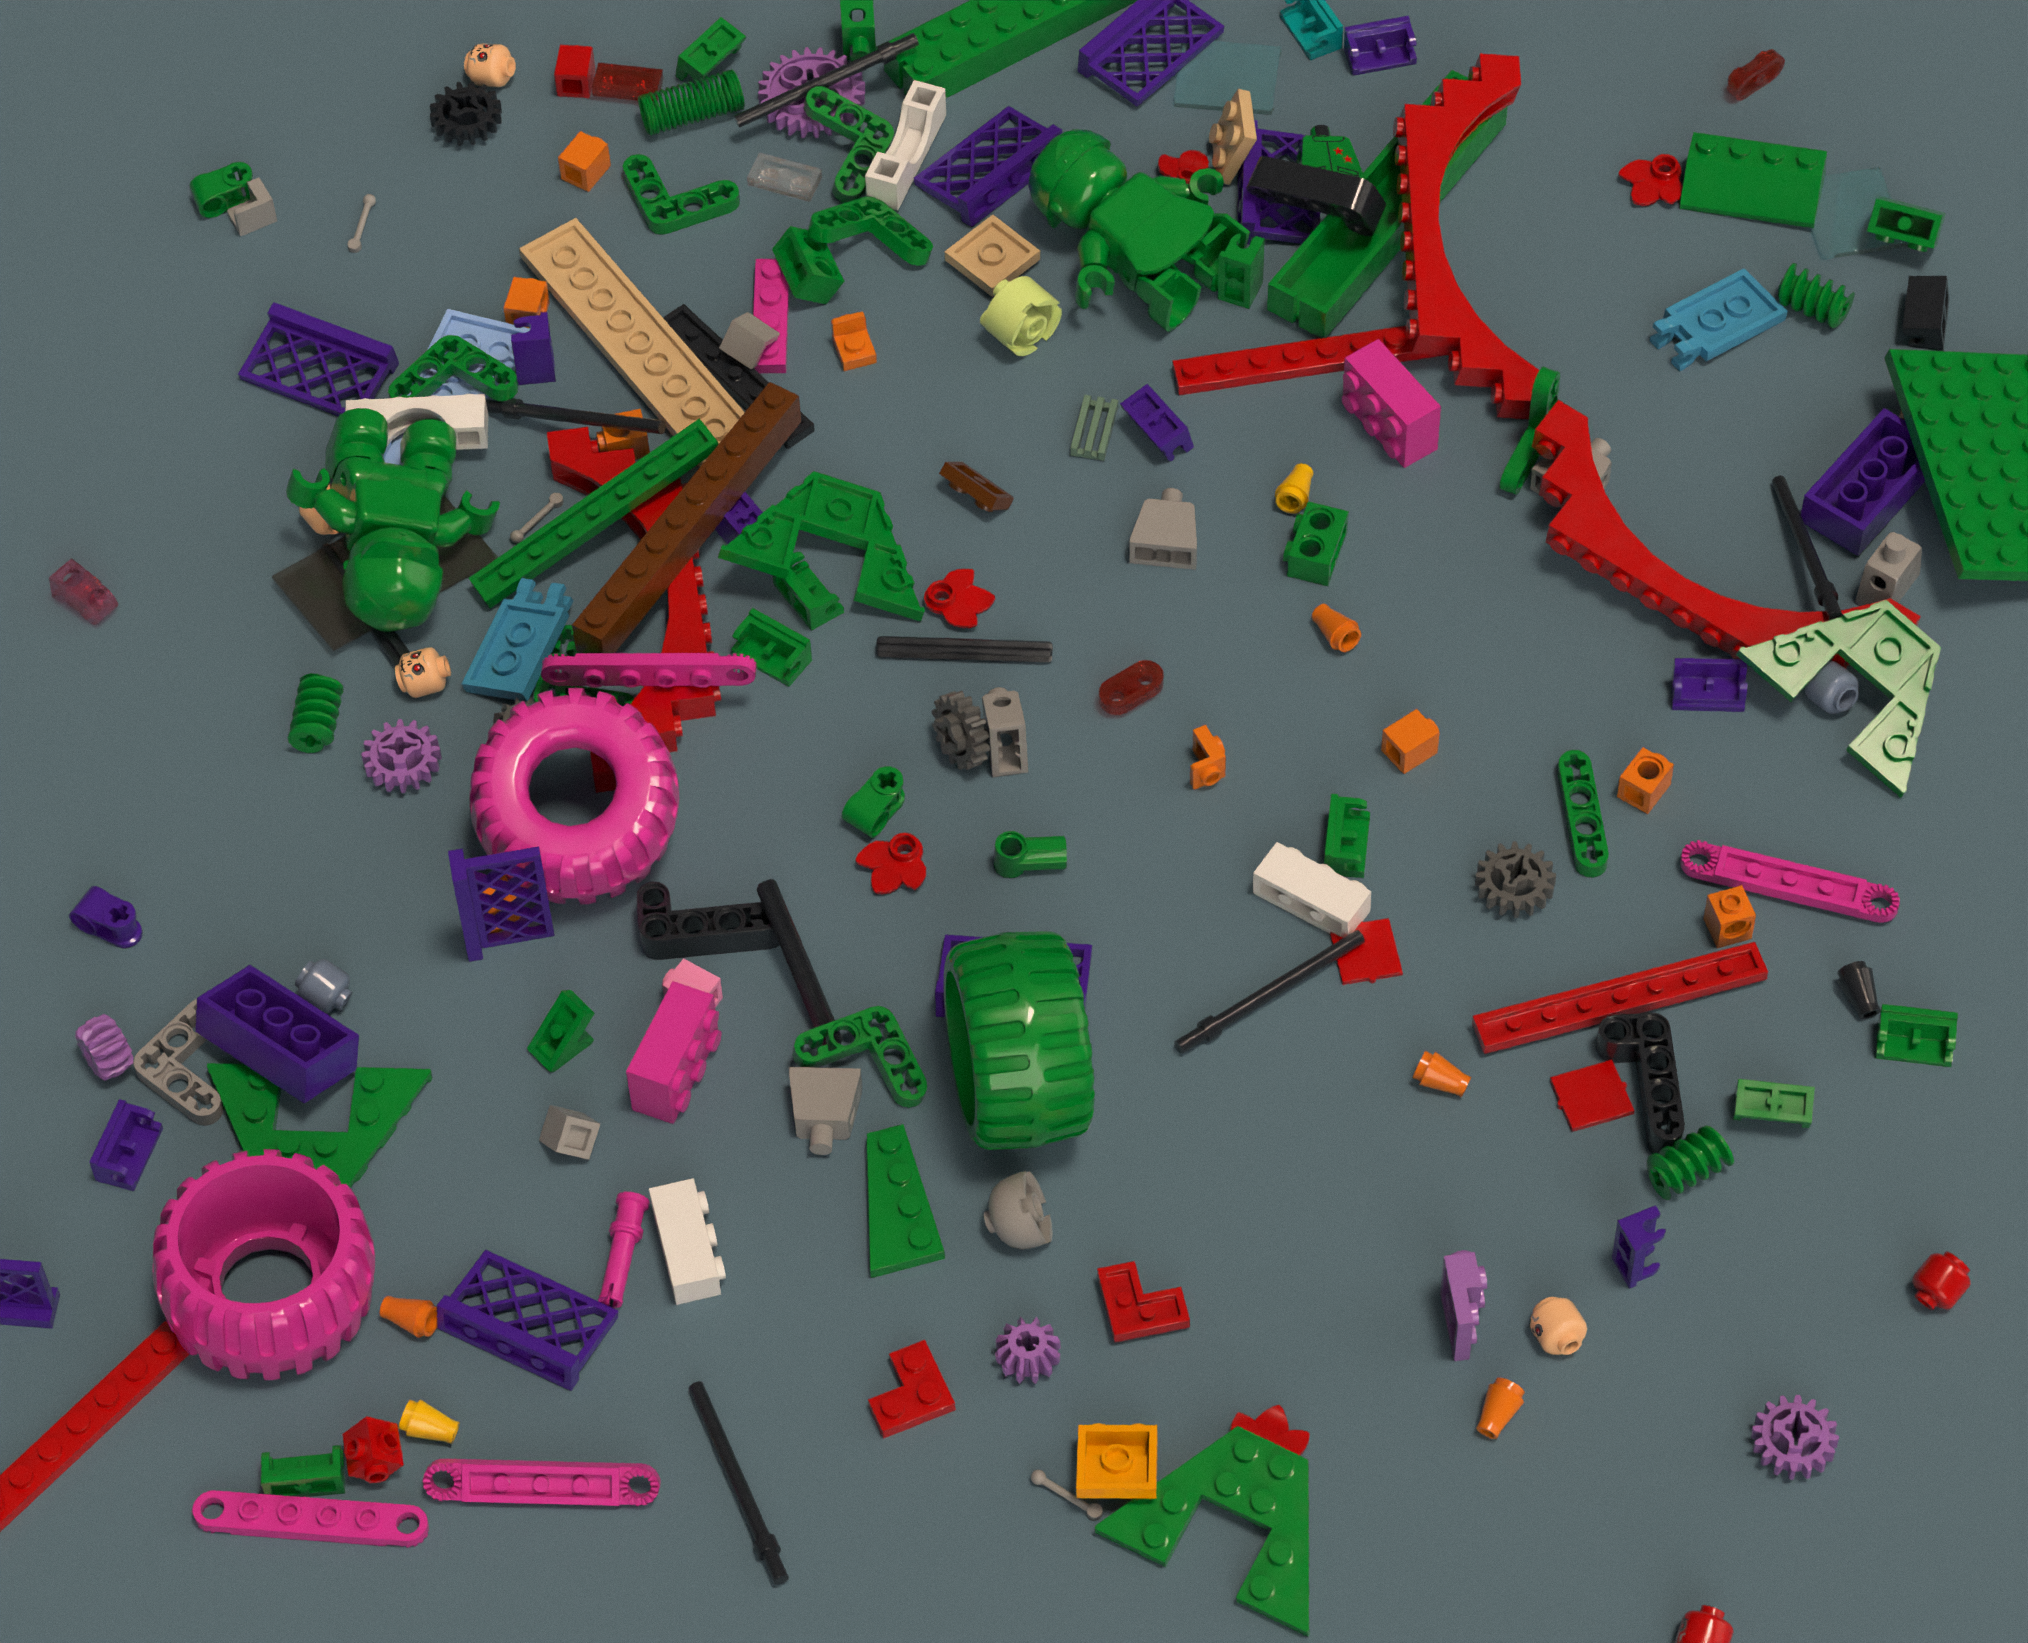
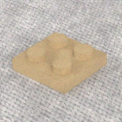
M1237 89L1231 101L1225 103L1221 118L1217 124L1214 123L1209 133V142L1213 146L1212 165L1223 176L1224 184L1228 185L1232 182L1257 140L1250 91Z
M993 214L944 252L946 262L992 297L994 296L993 290L999 282L1004 279L1009 282L1040 260L1039 249Z

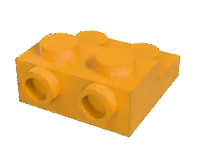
M1101 1423L1078 1425L1077 1498L1156 1499L1158 1471L1157 1425H1144L1140 1423L1131 1425H1105Z

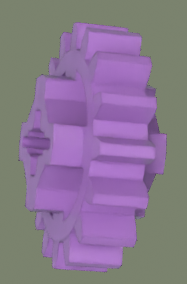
M398 719L396 727H391L387 722L383 723L384 731L382 733L373 730L371 732L373 741H364L365 752H362L361 756L366 776L373 778L376 787L385 783L387 792H391L394 786H399L401 793H405L408 785H412L413 788L418 790L420 789V780L430 783L432 781L430 771L438 772L440 769L438 760H441L442 756L437 736L430 735L427 725L418 730L417 721L415 720L409 726H404L402 719Z
M1784 1395L1780 1396L1777 1407L1768 1401L1765 1404L1764 1413H1757L1754 1423L1756 1426H1753L1751 1438L1755 1440L1753 1452L1763 1453L1760 1464L1765 1466L1773 1463L1775 1465L1773 1474L1775 1475L1781 1473L1783 1469L1787 1470L1791 1480H1794L1796 1472L1799 1471L1802 1472L1806 1479L1810 1478L1812 1468L1822 1473L1825 1469L1826 1461H1833L1836 1451L1834 1448H1837L1839 1436L1834 1434L1837 1427L1836 1421H1826L1829 1410L1827 1408L1820 1411L1815 1410L1816 1400L1814 1399L1810 1400L1807 1405L1802 1404L1800 1395L1795 1396L1793 1403H1788ZM1793 1428L1796 1430L1797 1446L1794 1445V1438H1792Z

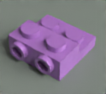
M1467 1250L1454 1252L1451 1255L1444 1256L1440 1296L1454 1361L1470 1359L1471 1344L1477 1343L1475 1326L1479 1325V1308H1485L1483 1289H1487L1484 1266H1477L1475 1252Z

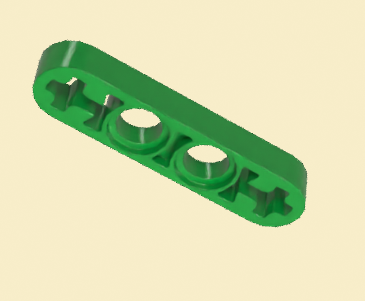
M1570 750L1563 753L1559 759L1558 780L1575 868L1581 875L1594 878L1602 875L1607 869L1609 855L1591 760L1582 751ZM1569 765H1576V768L1580 770L1579 780L1573 781V769ZM1581 792L1589 796L1590 801L1585 804H1577L1571 800L1570 796ZM1585 822L1592 824L1596 830L1592 834L1587 835L1577 831L1576 826ZM1593 846L1592 853L1593 858L1597 860L1596 863H1590L1589 858H1586L1587 847Z

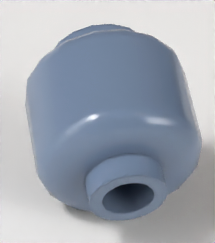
M1830 661L1805 687V693L1809 700L1825 712L1837 714L1849 710L1856 703L1859 694V683L1855 675L1836 661Z
M326 959L318 960L315 963L309 961L294 984L298 988V996L326 1014L330 1013L334 1008L341 1011L353 993L347 989L350 984L349 974Z

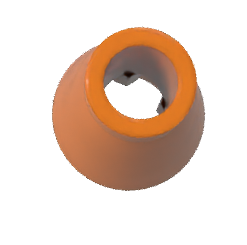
M1321 604L1314 609L1311 618L1318 625L1332 649L1347 652L1358 644L1361 638V631L1356 621L1331 609L1327 604Z
M1427 1051L1424 1052L1412 1077L1420 1081V1086L1456 1094L1460 1097L1463 1096L1471 1079L1470 1076L1464 1074L1436 1051L1434 1054Z
M386 1296L380 1306L381 1318L393 1322L418 1338L422 1336L429 1337L437 1329V1307L433 1306L430 1300L395 1298L392 1296Z
M1496 1378L1494 1384L1488 1385L1480 1421L1476 1427L1477 1431L1491 1439H1497L1503 1428L1524 1404L1522 1397L1525 1391L1508 1379Z

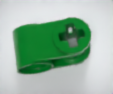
M234 162L212 172L200 174L192 179L189 189L200 214L205 218L217 217L227 212L229 208L251 200L247 182L252 180V169L244 162ZM235 172H237L239 176V180L237 181L234 174ZM243 187L245 189L246 196H243L241 188Z
M884 766L877 769L860 790L849 798L843 808L842 819L871 838L878 836L885 828L887 822L905 802L902 773L892 766Z

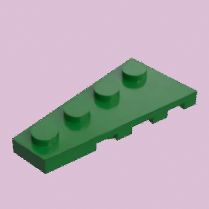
M904 1124L867 1133L871 1278L945 1259V1251Z

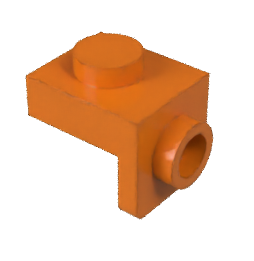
M1206 724L1194 729L1193 752L1199 761L1190 766V784L1195 790L1203 786L1214 785L1221 778L1225 777L1226 756L1221 739L1217 735L1213 736Z

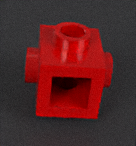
M366 1416L342 1434L348 1476L364 1479L369 1483H380L387 1480L392 1473L404 1465L397 1423Z

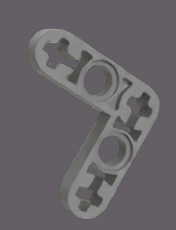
M196 998L138 1051L133 1063L137 1077L142 1083L193 1122L207 1126L217 1122L223 1114L220 1095L215 1089L182 1065L207 1040L193 1031V1028L196 1027ZM184 1034L188 1037V1041L183 1046L172 1047L168 1044L170 1038L174 1035ZM160 1049H163L164 1051L162 1055L160 1053ZM149 1062L154 1065L158 1062L159 1066L156 1069L151 1066L146 1069L145 1064ZM184 1079L188 1082L187 1088L182 1092L176 1093L168 1089L174 1080ZM196 1095L197 1099L204 1105L211 1103L212 1108L208 1110L203 1107L199 1110L197 1101L193 1097Z

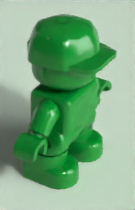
M1072 129L1059 134L1043 148L1035 159L1030 171L1028 187L1033 202L1047 218L1048 224L1055 229L1061 221L1074 229L1088 228V231L1081 238L1077 246L1081 271L1078 275L1075 292L1076 303L1080 308L1087 309L1091 301L1092 287L1102 289L1105 295H1113L1115 281L1113 275L1107 270L1108 266L1116 274H1119L1122 282L1129 290L1136 292L1138 297L1148 304V315L1153 321L1168 332L1176 329L1187 319L1196 306L1201 286L1185 273H1181L1174 264L1180 259L1193 264L1194 277L1209 290L1216 292L1218 291L1220 252H1225L1231 238L1236 234H1241V241L1237 246L1242 249L1247 248L1250 231L1227 213H1214L1212 207L1208 205V195L1202 193L1206 192L1213 196L1221 193L1224 184L1223 176L1214 169L1205 168L1194 172L1189 184H1186L1185 179L1166 176L1151 178L1143 172H1138L1127 180L1126 166L1118 156L1110 151L1111 144L1109 140L1095 132L1082 129Z
M355 408L340 414L335 421L325 451L326 469L323 468L318 472L315 483L306 481L301 476L299 470L293 469L286 487V494L293 504L304 509L315 508L331 529L346 534V546L350 553L348 560L343 564L345 573L342 579V589L348 609L358 619L380 631L391 632L422 625L432 614L442 587L443 570L439 566V552L437 548L453 546L467 533L472 535L487 533L492 527L500 502L491 501L488 509H478L470 504L472 494L466 491L462 495L458 508L440 515L441 501L452 481V465L456 457V433L453 427L446 422L434 419L416 421L408 426L400 442V460L403 464L385 463L383 456L387 448L388 422L377 411L368 408ZM330 478H334L330 489L327 490Z

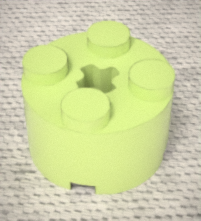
M1021 276L1010 282L1006 279L999 282L993 290L994 298L980 317V324L1015 355L1026 356L1038 349L1034 344L1041 338L1047 341L1052 336L1060 322L1062 309L1057 305L1060 304L1058 300L1032 278Z

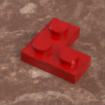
M1135 1261L1097 1268V1277L1114 1343L1190 1327V1317L1182 1287L1143 1294Z
M925 1340L889 1353L890 1363L901 1387L868 1399V1407L883 1439L956 1410L952 1395Z

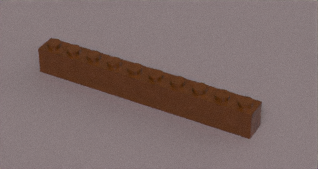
M772 382L767 384L574 621L572 629L577 651L581 653H615L722 521L724 515L731 510L801 423L799 395Z

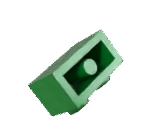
M1879 196L1875 200L1867 232L1875 233L1874 239L1894 243L1895 239L1908 242V248L1927 252L1928 247L1934 249L1937 246L1946 213Z

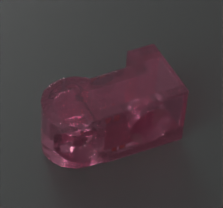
M72 558L49 577L52 597L62 604L64 602L69 604L91 624L97 625L118 607V602L110 590ZM70 573L71 577L63 582L64 577Z

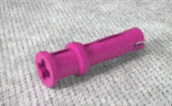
M620 1192L617 1194L615 1202L618 1206L616 1219L610 1224L609 1233L613 1240L598 1301L610 1307L611 1300H614L613 1308H619L623 1304L622 1299L635 1243L642 1239L644 1232L641 1228L643 1214L649 1209L650 1205L647 1197L635 1192Z

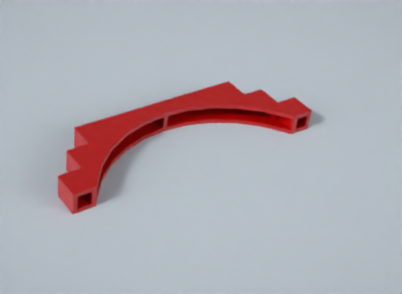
M1480 53L1475 66H1471L1469 69L1468 80L1442 78L1438 91L1432 93L1431 106L1404 104L1400 117H1395L1393 136L1398 137L1399 142L1395 150V165L1400 166L1401 173L1397 178V194H1402L1398 219L1399 223H1404V231H1402L1400 239L1401 252H1406V260H1404L1402 267V279L1407 281L1408 289H1406L1404 295V309L1409 310L1410 319L1406 323V339H1411L1412 353L1449 355L1448 369L1454 373V385L1491 387V403L1496 404L1497 417L1529 419L1532 388L1539 369L1506 346L1478 317L1455 280L1444 252L1439 224L1440 186L1445 169L1454 153L1480 124L1513 104L1521 86L1519 56Z
M1558 400L1535 429L1532 447L1542 457L1554 460L1542 476L1539 495L1551 506L1562 508L1549 524L1545 542L1556 553L1569 556L1580 563L1586 571L1597 573L1610 581L1611 585L1617 590L1630 593L1638 598L1645 607L1651 610H1658L1669 617L1678 627L1691 630L1699 635L1706 644L1719 647L1730 654L1733 659H1740L1736 654L1741 647L1745 646L1747 648L1772 640L1775 636L1781 634L1787 635L1796 632L1799 628L1820 621L1822 623L1829 621L1826 611L1797 612L1763 608L1721 596L1683 577L1653 555L1631 532L1606 495L1593 461L1588 417ZM1891 598L1886 599L1918 626L1921 616ZM1878 602L1841 610V612L1845 614L1857 609L1863 610ZM1838 654L1831 659V661H1836L1845 669L1849 665Z
M588 427L547 432L553 480L587 496L635 463L633 448L599 453L597 440H590ZM679 477L621 517V519L642 539L687 483H681ZM699 551L693 555L666 589L669 619L661 653H714V651L707 652L706 644H712L710 622H702V616L708 615L705 594L698 595L697 590L699 587H704L701 566L694 567L693 564L694 559H699ZM644 686L630 705L642 714L647 723H651L656 728L668 751L676 752L678 751L676 737L683 736L681 721L716 716L715 702L721 701L720 687L672 686L665 688L660 686ZM590 751L596 793L615 790V774L604 759Z

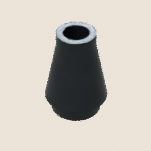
M1856 961L1840 968L1837 972L1839 976L1837 983L1857 1011L1859 1018L1868 1019L1879 1014L1881 1010L1878 1005L1872 968L1867 967L1865 961Z

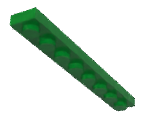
M699 418L468 579L488 607L492 608L517 590L521 578H535L707 459L719 445L718 441Z

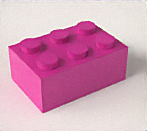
M1377 339L1345 357L1342 403L1349 413H1354L1359 418L1366 432L1370 436H1375L1381 442L1387 455L1392 459L1395 458L1403 468H1406L1438 449L1441 406L1386 346Z
M672 981L626 1070L632 1110L674 1124L679 1112L684 1113L691 1099L690 1090L695 1081L700 1082L706 1070V1059L710 1051L715 1052L722 1036V1032L718 1030L719 1012L716 1011L713 994Z

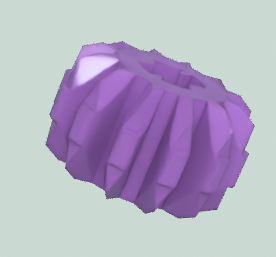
M105 1014L98 1017L94 1016L85 1021V1024L76 1030L75 1037L82 1056L86 1059L88 1066L92 1068L94 1074L104 1081L121 1075L133 1064L132 1049L129 1047L121 1028L109 1016Z
M1021 1316L1017 1320V1327L1006 1323L1003 1328L1004 1335H998L996 1338L997 1351L995 1352L996 1362L1002 1365V1372L1005 1374V1377L1016 1373V1381L1019 1384L1025 1377H1030L1031 1381L1036 1384L1039 1373L1050 1378L1052 1366H1056L1060 1362V1353L1058 1351L1061 1348L1060 1339L1058 1336H1053L1051 1324L1040 1327V1320L1037 1316L1031 1324H1026Z

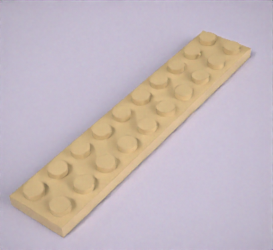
M577 218L519 248L522 260L540 281H547V288L657 418L665 422V427L673 436L700 418L718 443L723 440L745 412ZM706 459L698 464L699 467H701V465L706 461Z

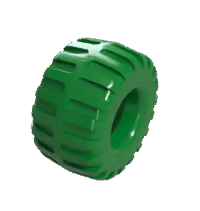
M1051 931L1002 932L962 942L952 947L946 956L944 967L945 1018L956 1092L963 1120L971 1139L980 1148L987 1150L1024 1149L1079 1137L1086 1133L1093 1119L1095 1092L1093 1089L1095 1078L1092 1067L1093 1052L1088 1030V1016L1084 1006V994L1079 983V973L1073 961L1072 952L1065 939L1058 933Z

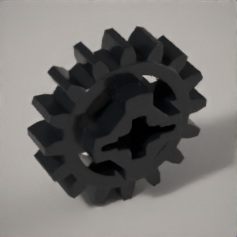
M472 81L468 84V87H463L461 82H457V89L452 90L446 86L444 87L445 95H435L436 103L430 104L431 126L435 127L437 136L444 135L445 142L447 143L457 139L458 146H461L464 140H469L471 145H475L476 138L480 137L484 141L488 140L487 132L496 133V124L502 123L501 102L497 100L495 91L488 93L487 85L483 84L477 89Z

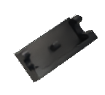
M1909 276L1903 335H1920L1924 337L1921 339L1910 338L1908 343L1910 347L1936 348L1937 351H1944L1950 300L1947 276Z

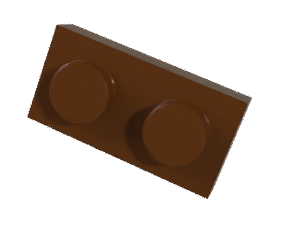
M945 462L939 472L941 476L949 480L948 485L953 490L962 494H969L975 498V505L985 511L1008 510L1014 500L1013 496L964 462Z

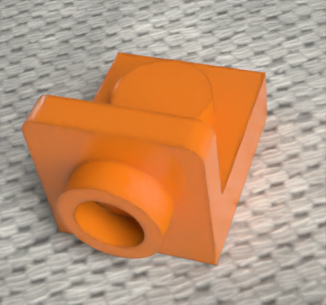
M864 312L845 314L831 320L832 340L844 371L877 363L876 352L866 328Z

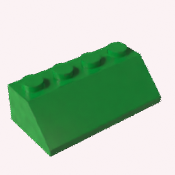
M1693 132L1687 157L1680 209L1814 228L1825 180L1827 151Z

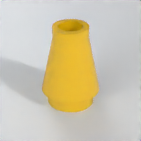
M1303 463L1296 464L1292 472L1275 490L1276 504L1282 511L1295 514L1306 507L1309 500L1311 479L1314 474L1310 466Z
M421 1399L418 1402L409 1400L403 1411L398 1429L405 1431L406 1436L452 1444L457 1435L460 1422L452 1420Z

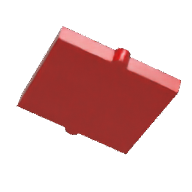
M1389 918L1368 922L1361 921L1355 931L1359 930L1362 933L1365 943L1336 960L1342 985L1365 981L1375 983L1377 979L1403 975ZM1330 931L1332 945L1343 939Z
M1612 1060L1550 1077V1083L1558 1099L1557 1108L1563 1110L1572 1132L1630 1116L1635 1112L1626 1092L1627 1083L1621 1081Z

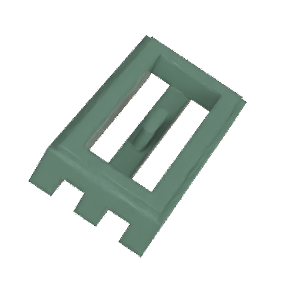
M1084 394L1070 448L1071 456L1105 461L1118 410L1117 399H1111V403L1105 402L1104 397H1098L1096 401L1091 400V395ZM1094 410L1085 448L1081 449L1080 446L1089 411ZM1102 411L1108 412L1099 449L1094 451L1092 449Z

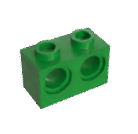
M790 226L772 248L795 298L826 305L845 282L827 244L812 239L806 229Z
M1308 501L1304 514L1298 513L1293 527V534H1296L1294 541L1288 540L1284 550L1283 561L1288 562V577L1329 586L1348 533L1349 511Z

